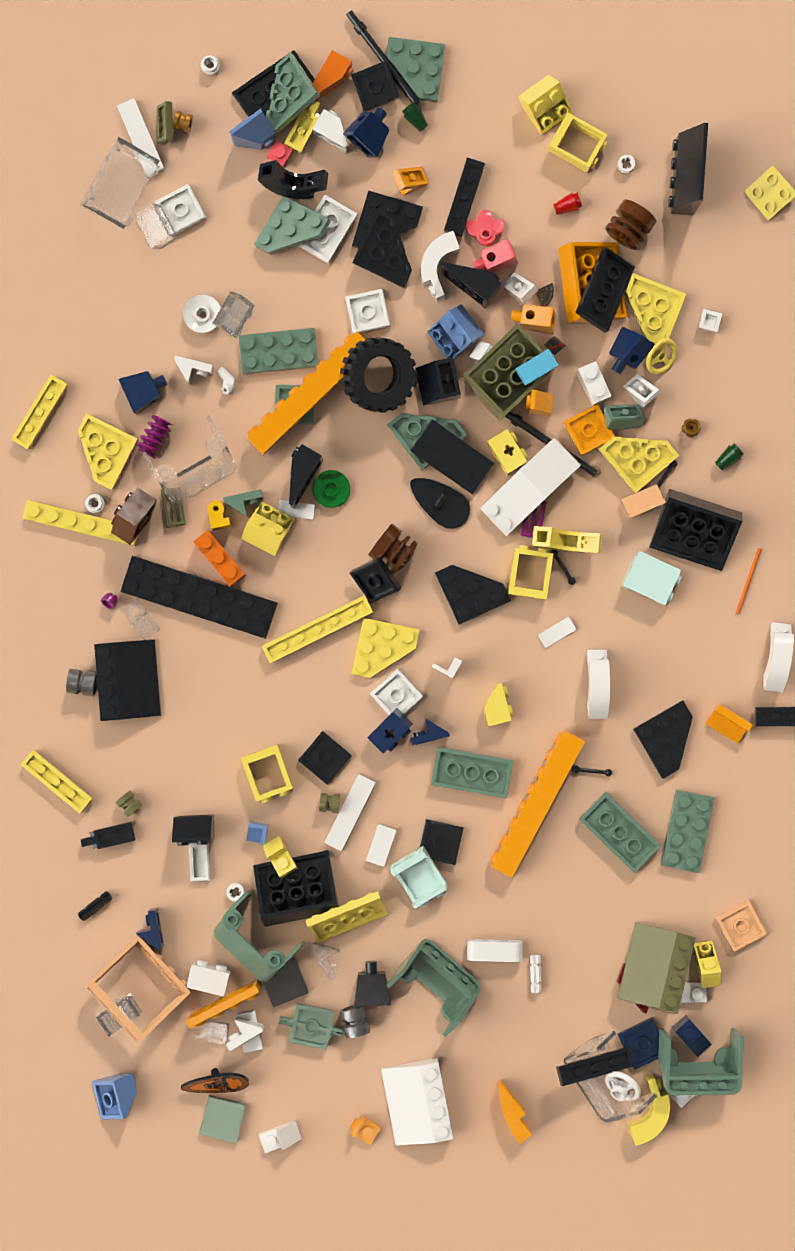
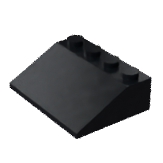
M702 123L682 131L676 139H673L672 151H675V158L671 160V170H674V174L670 178L669 188L672 189V196H669L668 200L671 214L694 215L703 201L708 123Z
M669 489L665 499L666 503L662 506L649 548L722 571L743 522L742 512Z
M155 639L94 644L100 721L161 716Z
M328 850L292 857L298 869L283 878L279 877L272 862L253 865L260 916L264 927L311 918L314 915L328 912L331 908L339 907Z

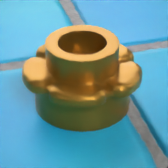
M686 419L684 425H682V432L687 437L698 435L701 429L700 423L696 419Z

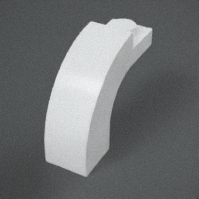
M453 231L436 238L426 249L421 263L423 286L431 284V286H428L432 297H436L437 301L444 299L445 296L437 276V268L445 258L458 254L460 251Z
M772 622L770 626V655L763 674L764 690L783 693L792 662L794 634L791 631V624Z
M587 650L589 674L588 719H608L610 669L607 650Z

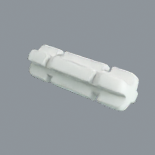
M534 954L530 956V963L532 964L530 966L531 992L540 993L542 991L540 984L541 966L539 965L541 964V957Z

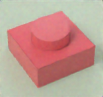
M276 140L267 158L271 161L277 160L284 168L293 153V149Z

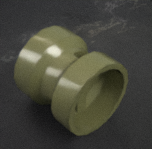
M131 790L115 802L118 807L124 809V814L127 817L142 806L139 800H135Z
M321 793L319 812L332 811V813H339L340 794L328 795L327 793Z

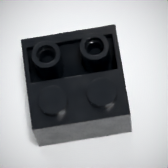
M453 357L436 360L415 368L417 370V380L423 406L461 397Z
M214 814L173 817L172 843L177 842V846H186L191 842H197V845H206L215 838Z

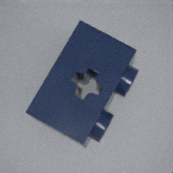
M396 708L367 738L383 754L387 750L391 752L398 745L396 741L400 737L404 739L411 732L409 728L413 723ZM393 729L395 732L390 735L388 732Z

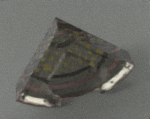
M553 283L538 289L535 293L540 305L543 307H547L552 301L554 295Z

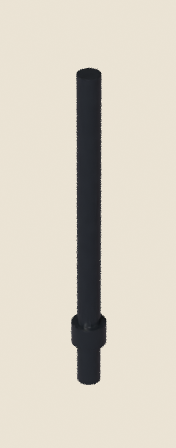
M352 10L349 11L346 16L354 25L356 33L363 37L380 62L387 61L394 81L408 100L418 105L420 101L368 33L366 25L363 21L360 22Z
M510 411L505 416L511 421V424L516 427L519 426L547 445L552 440L522 420L523 417L520 415H515ZM568 451L581 464L580 468L594 477L598 470Z

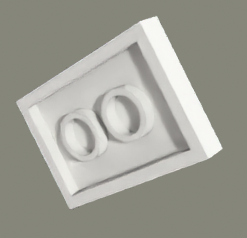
M324 195L315 212L329 218L331 223L320 239L305 241L298 247L329 264L358 215L339 202Z

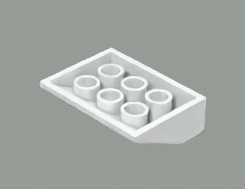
M438 1057L381 1068L396 1145L425 1144L452 1140L453 1133Z

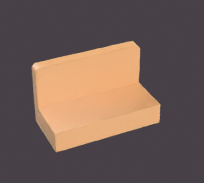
M657 484L621 499L630 518L666 503Z

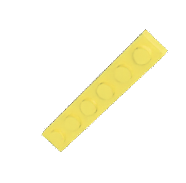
M27 500L23 515L25 520L128 544L111 533L113 527L111 520ZM137 537L131 543L132 546H135Z
M364 595L261 647L269 663H272L373 613Z

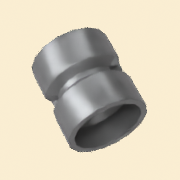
M70 669L67 676L66 692L79 694L81 691L83 695L95 696L97 690L96 672L86 671L82 673L81 670Z
M353 1005L340 1010L342 1022L346 1023L344 1026L346 1038H356L370 1033L368 1021L364 1020L366 1017L364 1006L354 1007Z

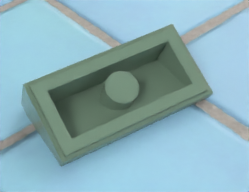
M639 404L604 407L607 430L640 428L645 420Z

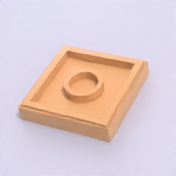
M746 900L714 917L733 952L767 935L750 900Z

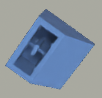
M462 304L449 310L427 331L446 358L453 357L454 359L484 336V333Z

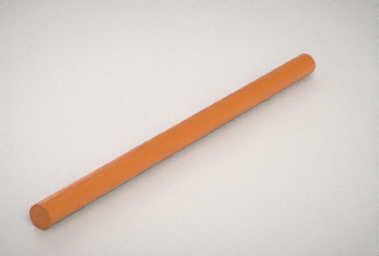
M759 548L757 549L740 602L738 604L736 610L737 614H739L741 611L750 581L752 579L761 552V549Z

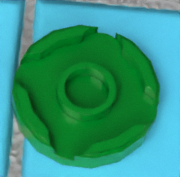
M327 470L316 477L313 482L312 491L314 498L320 505L326 508H336L347 501L350 495V484L341 472Z

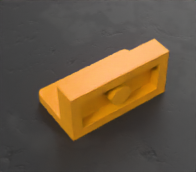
M720 704L716 705L706 721V725L735 743H739L745 732H749L753 726Z

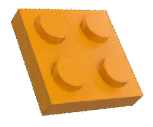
M598 404L563 422L580 456L615 437L612 430H607L605 417Z

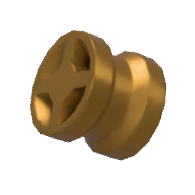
M177 111L173 121V130L181 129L184 133H189L193 122V115H184L181 111Z

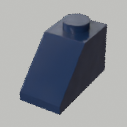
M687 1015L672 1026L676 1034L697 1057L712 1045Z

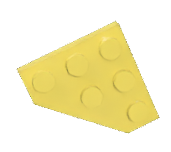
M633 273L625 294L645 338L652 343H656L664 338L669 339L686 294Z
M86 413L78 428V433L92 471L93 479L96 483L113 491L138 439Z
M612 437L599 448V451L634 493H637L679 456L668 441Z
M363 618L351 674L371 678L416 649L419 630Z

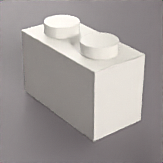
M596 361L577 370L576 374L591 407L611 398L609 389Z
M203 960L193 962L186 987L224 997L231 971L227 970V967L223 965L210 966L208 962Z

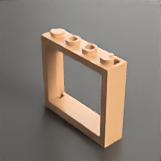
M137 936L85 985L89 992L136 1043H139L191 993L188 990L189 988L186 987V982L183 979L179 980L175 976L177 974L170 965L166 966L162 961L163 957L157 951L153 952L149 947L150 943L140 938V936ZM135 946L179 992V995L142 1031L132 1023L97 984Z

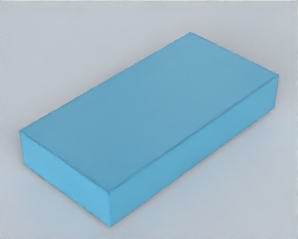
M547 349L515 370L526 386L558 367V363L550 350Z

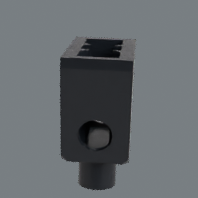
M366 961V972H358L354 1007L391 1005L389 988L386 986L388 982L385 971H377V961Z

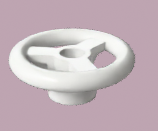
M618 1071L606 1075L605 1083L614 1099L618 1101H635L640 1098V1086L629 1075ZM616 1077L621 1078V1079H624V1080H626L628 1083H625V1082H623V1081H620V1080H618ZM630 1089L635 1090L634 1095H628L627 1092Z

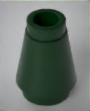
M415 102L408 105L402 111L403 117L418 129L419 132L428 126L419 105H416Z
M734 443L724 450L717 461H715V464L723 471L741 460L744 454Z

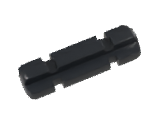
M105 891L100 895V898H96L87 905L86 909L84 908L78 912L79 918L85 921L90 917V914L93 915L102 908L104 903L107 904L112 900L111 894Z

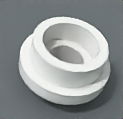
M209 55L202 59L201 69L205 74L214 75L219 71L220 63L215 56ZM210 63L214 64L211 69L207 68V65Z
M92 494L86 499L85 506L89 512L99 513L104 509L105 501L100 495ZM95 500L99 503L97 507L92 506Z

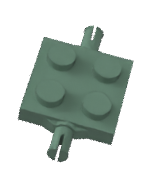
M297 1003L292 1018L280 1016L279 1024L290 1026V1043L326 1050L331 1035L343 1037L344 1029L333 1027L335 1010Z

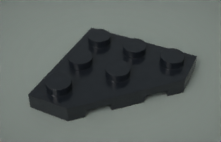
M368 191L352 247L359 248L376 210L395 219L399 236H401V234L418 227L423 206Z
M376 210L352 264L404 288L412 268L408 262L395 219Z
M450 565L435 572L458 625L511 601L503 583L455 565Z
M683 700L633 728L661 779L680 768L693 718Z

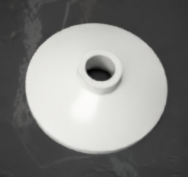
M208 295L192 297L186 303L183 310L185 323L191 330L198 333H207L214 330L220 323L222 315L218 302ZM202 312L207 314L205 318H200Z

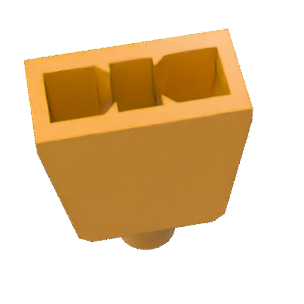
M524 305L523 311L512 310L511 321L520 322L524 330L553 335L556 313L552 307Z

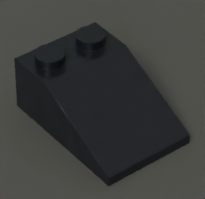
M443 262L441 265L440 274L484 308L488 306L500 290V278L493 272L488 273L485 270Z
M303 444L300 447L296 446L291 454L289 505L293 509L297 506L323 461L322 455Z

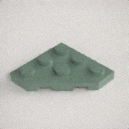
M389 37L386 57L405 83L409 85L418 100L438 103L445 44Z
M291 52L275 67L276 79L275 84H272L270 109L266 113L268 122L278 134L320 96Z
M282 197L254 245L262 251L273 255L278 253L279 250L302 245L305 241L320 239L331 221L329 218L287 197Z
M401 413L388 423L387 426L418 467L424 470L429 464L410 451L431 419L463 440L467 437V434L456 420Z

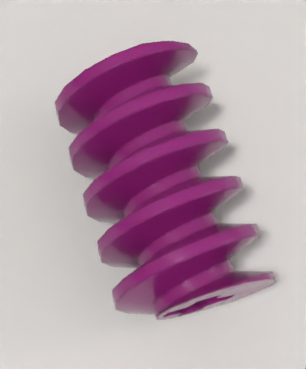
M152 415L155 423L148 422L151 429H144L147 436H140L144 442H137L136 444L140 448L138 450L156 459L157 457L153 452L160 453L157 445L164 446L161 438L168 439L165 432H172L168 427L172 424L156 415Z

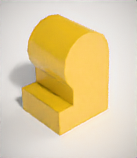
M213 500L208 504V515L213 531L232 527L230 518L224 517L226 512L225 506L218 500Z

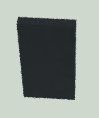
M295 50L291 51L313 83L315 79ZM283 58L232 92V95L247 117H250L259 109L262 110L266 117L267 110L270 109L271 104L269 99L272 84H275L276 79L275 67Z
M607 247L602 248L575 313L604 333L608 332L635 267Z
M433 419L428 423L410 450L472 495L494 464V462Z

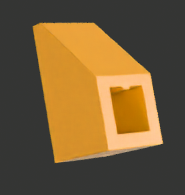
M532 390L530 395H527V398H525V409H528V415L551 416L553 394Z

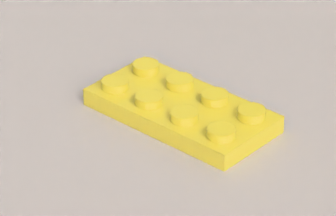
M377 891L375 893H368L365 897L358 900H351L343 906L331 908L323 914L314 915L306 920V924L316 942L320 943L389 914Z

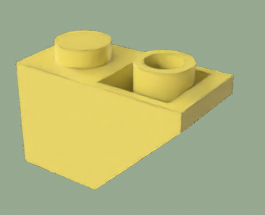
M502 683L495 686L483 707L488 726L511 721L510 716H514L511 705H507L506 698L509 697L507 687H503Z
M713 941L694 943L697 973L701 987L721 986V969Z

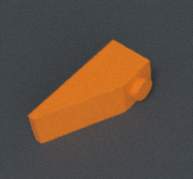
M333 50L331 51L313 82V85L320 94L315 101L342 85L345 79L349 80L354 70L352 69L351 60Z

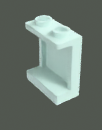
M638 551L621 587L627 590L630 589L664 606L672 600L674 595L672 589L674 585L678 586L682 578L679 575L681 570Z
M424 846L393 863L390 867L392 875L398 878L412 900L414 908L418 906L422 908L433 897L439 898L446 893L448 884Z

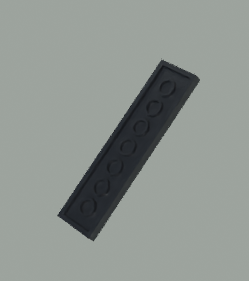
M135 556L131 557L120 591L264 639L267 638L278 602Z

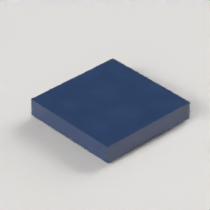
M652 1017L617 1034L623 1047H629L634 1070L658 1059L659 1031Z

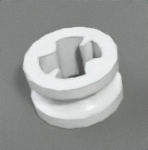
M630 155L621 156L617 164L619 171L630 173L635 166L634 158ZM624 160L625 162L626 160H629V165L631 167L628 168L627 166L626 169L623 168L622 161Z
M233 883L228 887L226 893L230 900L237 901L245 891L240 883ZM238 887V891H241V894L236 895V897L232 896L233 892L230 893V890Z

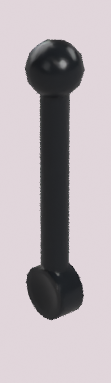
M676 460L670 463L669 468L657 483L658 488L671 470L678 465Z
M552 550L551 553H553V557H555L567 576L568 583L570 585L575 584V578L570 576L558 556V551Z
M577 765L572 768L574 773L588 772L605 774L606 776L612 775L611 769L579 768Z

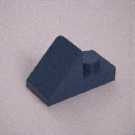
M425 718L429 733L425 734V731L413 733L414 737H411L412 746L449 737L450 735L448 731Z
M153 908L146 915V924L150 926V929L139 930L136 934L155 948L162 949L164 942L158 908Z

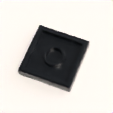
M387 61L351 74L364 112L400 98Z
M381 557L352 569L349 573L370 603L398 592L402 588Z
M322 731L298 761L328 785L352 755Z
M426 819L420 847H425L432 860L456 865L464 827Z
M295 956L271 981L263 982L273 1007L309 993Z

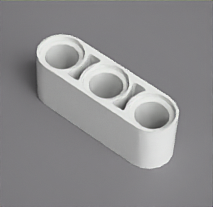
M467 940V960L522 962L523 941Z

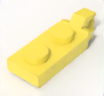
M314 101L309 109L306 108L299 114L284 145L302 154L313 133L312 128L320 116L318 114L321 107L319 102Z

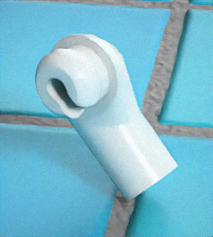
M221 367L217 371V374L223 379V388L221 390L223 394L230 395L235 390V378L224 367Z

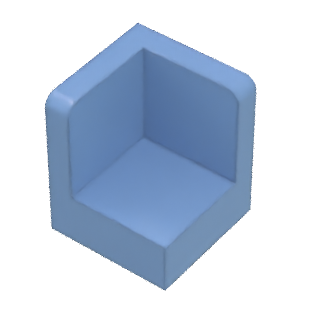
M250 821L248 823L249 828L246 841L265 845L269 824Z

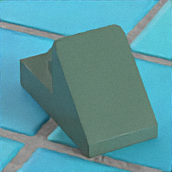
M261 489L223 497L226 504L248 517L245 503L248 502L249 505L260 503V499H264Z

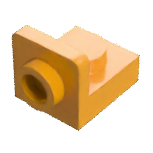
M361 1115L359 1119L355 1118L350 1126V1129H352L351 1136H357L371 1145L381 1127Z

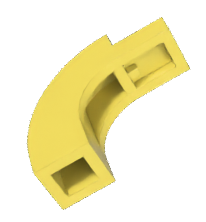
M534 526L532 546L567 552L601 554L603 534L572 532L552 527Z
M653 1074L645 1076L652 1098L650 1110L642 1118L627 1122L636 1146L655 1138L665 1127L670 1114L669 1095L666 1090L659 1092L662 1090L659 1079H655Z

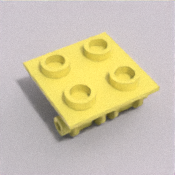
M774 165L744 191L767 220H770L795 198V190Z

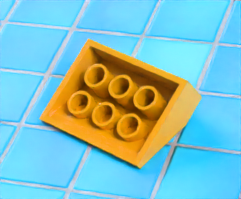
M569 242L558 248L567 324L589 323L575 313L602 248L607 247L619 256L618 242ZM625 295L622 297L614 319L627 318Z

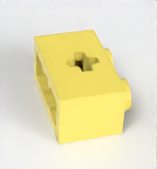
M508 429L487 441L489 448L506 476L527 463L526 458H528L523 448L519 449L516 444L518 439L515 434L509 432ZM505 447H507L508 449H513L511 453L512 456H510V454L504 453L506 450Z

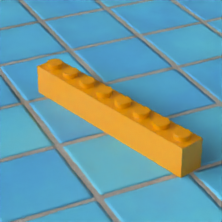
M358 332L354 335L350 333L343 340L345 344L340 348L338 346L334 348L330 353L331 357L327 361L323 359L316 366L317 370L313 374L308 373L302 381L304 383L299 388L295 386L288 393L290 396L285 401L281 399L275 405L276 410L272 414L268 412L261 419L262 423L258 427L254 425L247 432L249 435L247 437L248 442L262 456L341 382L340 379L343 378V374H340V369L345 366V363L342 362L344 357L349 356V349L355 348L357 342L365 341Z
M565 730L562 733L558 732L553 742L556 743L552 750L549 749L544 757L547 760L543 767L540 766L535 774L537 777L535 783L529 785L526 791L528 794L526 800H521L517 808L519 811L517 817H512L508 824L510 830L507 835H502L499 841L501 846L498 852L494 851L490 858L492 862L491 867L511 878L516 872L585 743L582 739Z

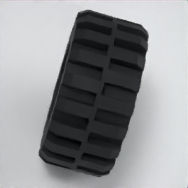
M370 337L366 338L365 341L357 342L355 348L349 349V356L344 357L342 361L345 363V366L340 369V374H343V378L340 380L341 385L345 386V394L350 396V400L354 404L369 411L385 413L388 410H396L398 405L403 406L406 403L405 398L412 396L411 388L416 387L417 384L414 381V376L418 375L417 370L413 368L416 365L415 360L410 358L412 354L409 350L404 349V345L387 338ZM376 357H385L390 361L393 368L392 382L387 389L380 393L371 392L364 381L366 366Z

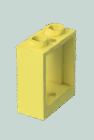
M567 112L548 147V152L587 173L590 168L594 169L599 160L596 156L599 151L603 153L608 144L605 141L608 134ZM570 126L598 141L587 163L559 148Z
M522 545L514 549L508 595L541 600L547 599L553 553H549V549L538 548V551H532L529 546ZM519 554L547 558L542 591L515 587Z
M279 744L241 758L256 802L261 800L262 803L273 800L272 796L276 794L282 797L291 793L290 789L294 787ZM275 754L286 786L260 795L249 763Z

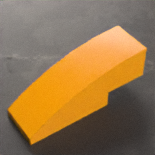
M500 1079L498 1081V1093L502 1111L512 1134L518 1143L521 1144L532 1135L530 1128L522 1120L526 1113Z

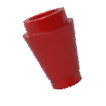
M578 192L570 193L553 204L557 215L578 211V208L583 207Z

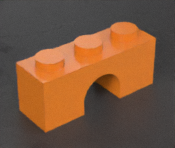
M206 530L193 541L230 587H233L246 576L209 530Z

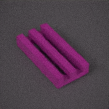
M543 501L540 504L542 505L538 527H542L547 504L546 501ZM538 506L533 510L529 533L525 532L528 521L527 516L523 520L520 536L533 538Z

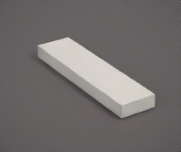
M133 98L117 105L147 177L165 170L135 99Z
M358 774L324 843L342 851L376 783L375 781Z

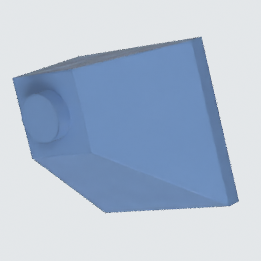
M261 109L229 131L232 142L237 147L262 150L265 147H271L275 143V139H277L275 131Z
M117 1074L92 1081L101 1119H125L137 1093L133 1074Z

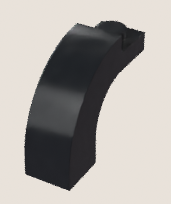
M277 160L260 164L258 181L266 189L280 196L293 199L314 198L315 192L327 189L329 174L325 169L307 174L293 173L283 168Z

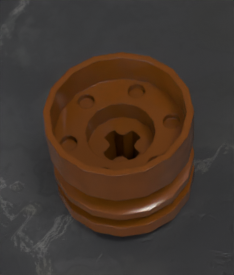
M625 199L616 210L618 217L613 216L610 223L606 225L605 230L621 245L632 250H638L641 242H644L646 238L643 233H650L656 224V219L643 206Z
M391 524L376 542L368 556L372 559L378 557L388 559L386 565L387 567L392 563L395 565L391 570V573L395 575L405 567L414 555L418 542L414 540L410 546H407L406 544L411 537L407 536L402 541L399 540L402 530Z

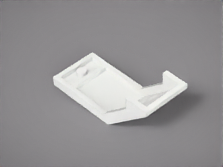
M554 437L480 509L507 536L581 464Z

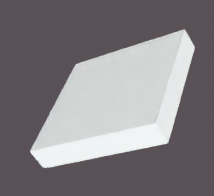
M189 184L155 201L173 236L207 219Z
M383 289L345 297L353 335L356 332L360 334L390 327Z
M399 669L394 671L370 693L388 715L396 708L405 714L423 698L422 694Z

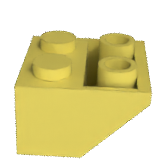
M547 75L518 96L525 113L541 134H544L562 121L567 112L573 113L560 82L550 75Z
M261 501L247 522L241 539L276 556L295 518Z

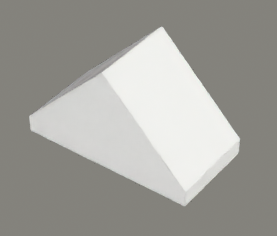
M638 374L623 386L642 409L660 393L659 389Z

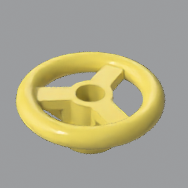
M668 338L654 343V347L647 354L646 367L652 374H661L667 371L676 358V344ZM668 345H670L671 347V355L669 359L667 358L666 353ZM657 362H663L665 364L661 368L657 369L652 366Z

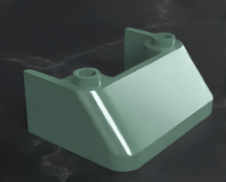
M249 890L245 891L224 914L214 929V936L259 981L269 982L306 943L304 941L299 942L287 956L278 950H273L264 957L237 931L243 922L242 914L238 909L253 893Z
M424 939L398 967L386 986L390 988L399 978L406 983H410L416 977L444 1001L441 1012L449 1021L442 1034L446 1037L463 1021L479 995L481 985L477 979L433 941Z
M659 1028L658 1059L665 1090L671 1095L737 1094L742 1087L744 1037L735 1028H731L730 1047L719 1048L715 1053L714 1062H678V1054L671 1048V1037L663 1028Z

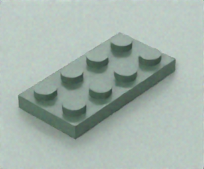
M315 328L239 335L243 374L311 368L318 365Z
M437 747L431 785L507 798L513 760Z
M681 790L675 791L661 860L662 866L695 873L700 872L714 797Z
M604 792L579 818L634 873L661 847L607 792Z

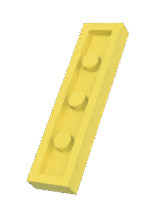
M50 375L11 440L29 450L67 389L68 384Z
M32 750L20 764L79 814L93 799L35 750Z

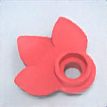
M483 210L478 214L477 221L467 220L466 229L469 235L476 237L481 245L489 246L495 241L496 236L502 233L504 222L502 219L494 220L491 212Z

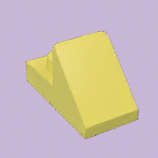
M280 836L263 845L267 858L272 862L280 878L298 869Z

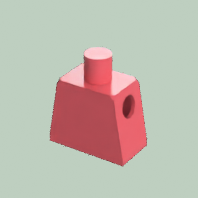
M506 239L480 252L482 258L472 262L474 268L480 270L487 268L488 272L491 273L517 264L518 260L509 239ZM496 257L493 262H490L491 258Z

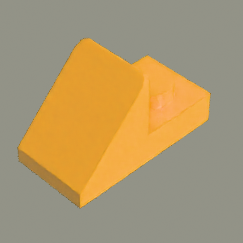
M422 166L397 169L392 173L402 195H406L429 184Z

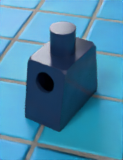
M377 108L374 113L362 112L344 131L343 135L367 157H378L389 132V128L382 122L387 113L381 108Z
M622 326L609 352L612 357L617 359L611 369L620 375L626 365L636 369L655 344L644 336Z
M149 371L118 379L136 415L160 400L161 395L158 389L168 385L164 375L153 379Z

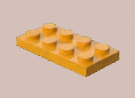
M257 979L191 1013L186 1020L188 1027L195 1026V1028L204 1025L208 1018L216 1019L223 1015L226 1009L233 1010L239 1007L243 1000L251 1001L258 997L257 994L260 993L259 991L262 987L260 981Z

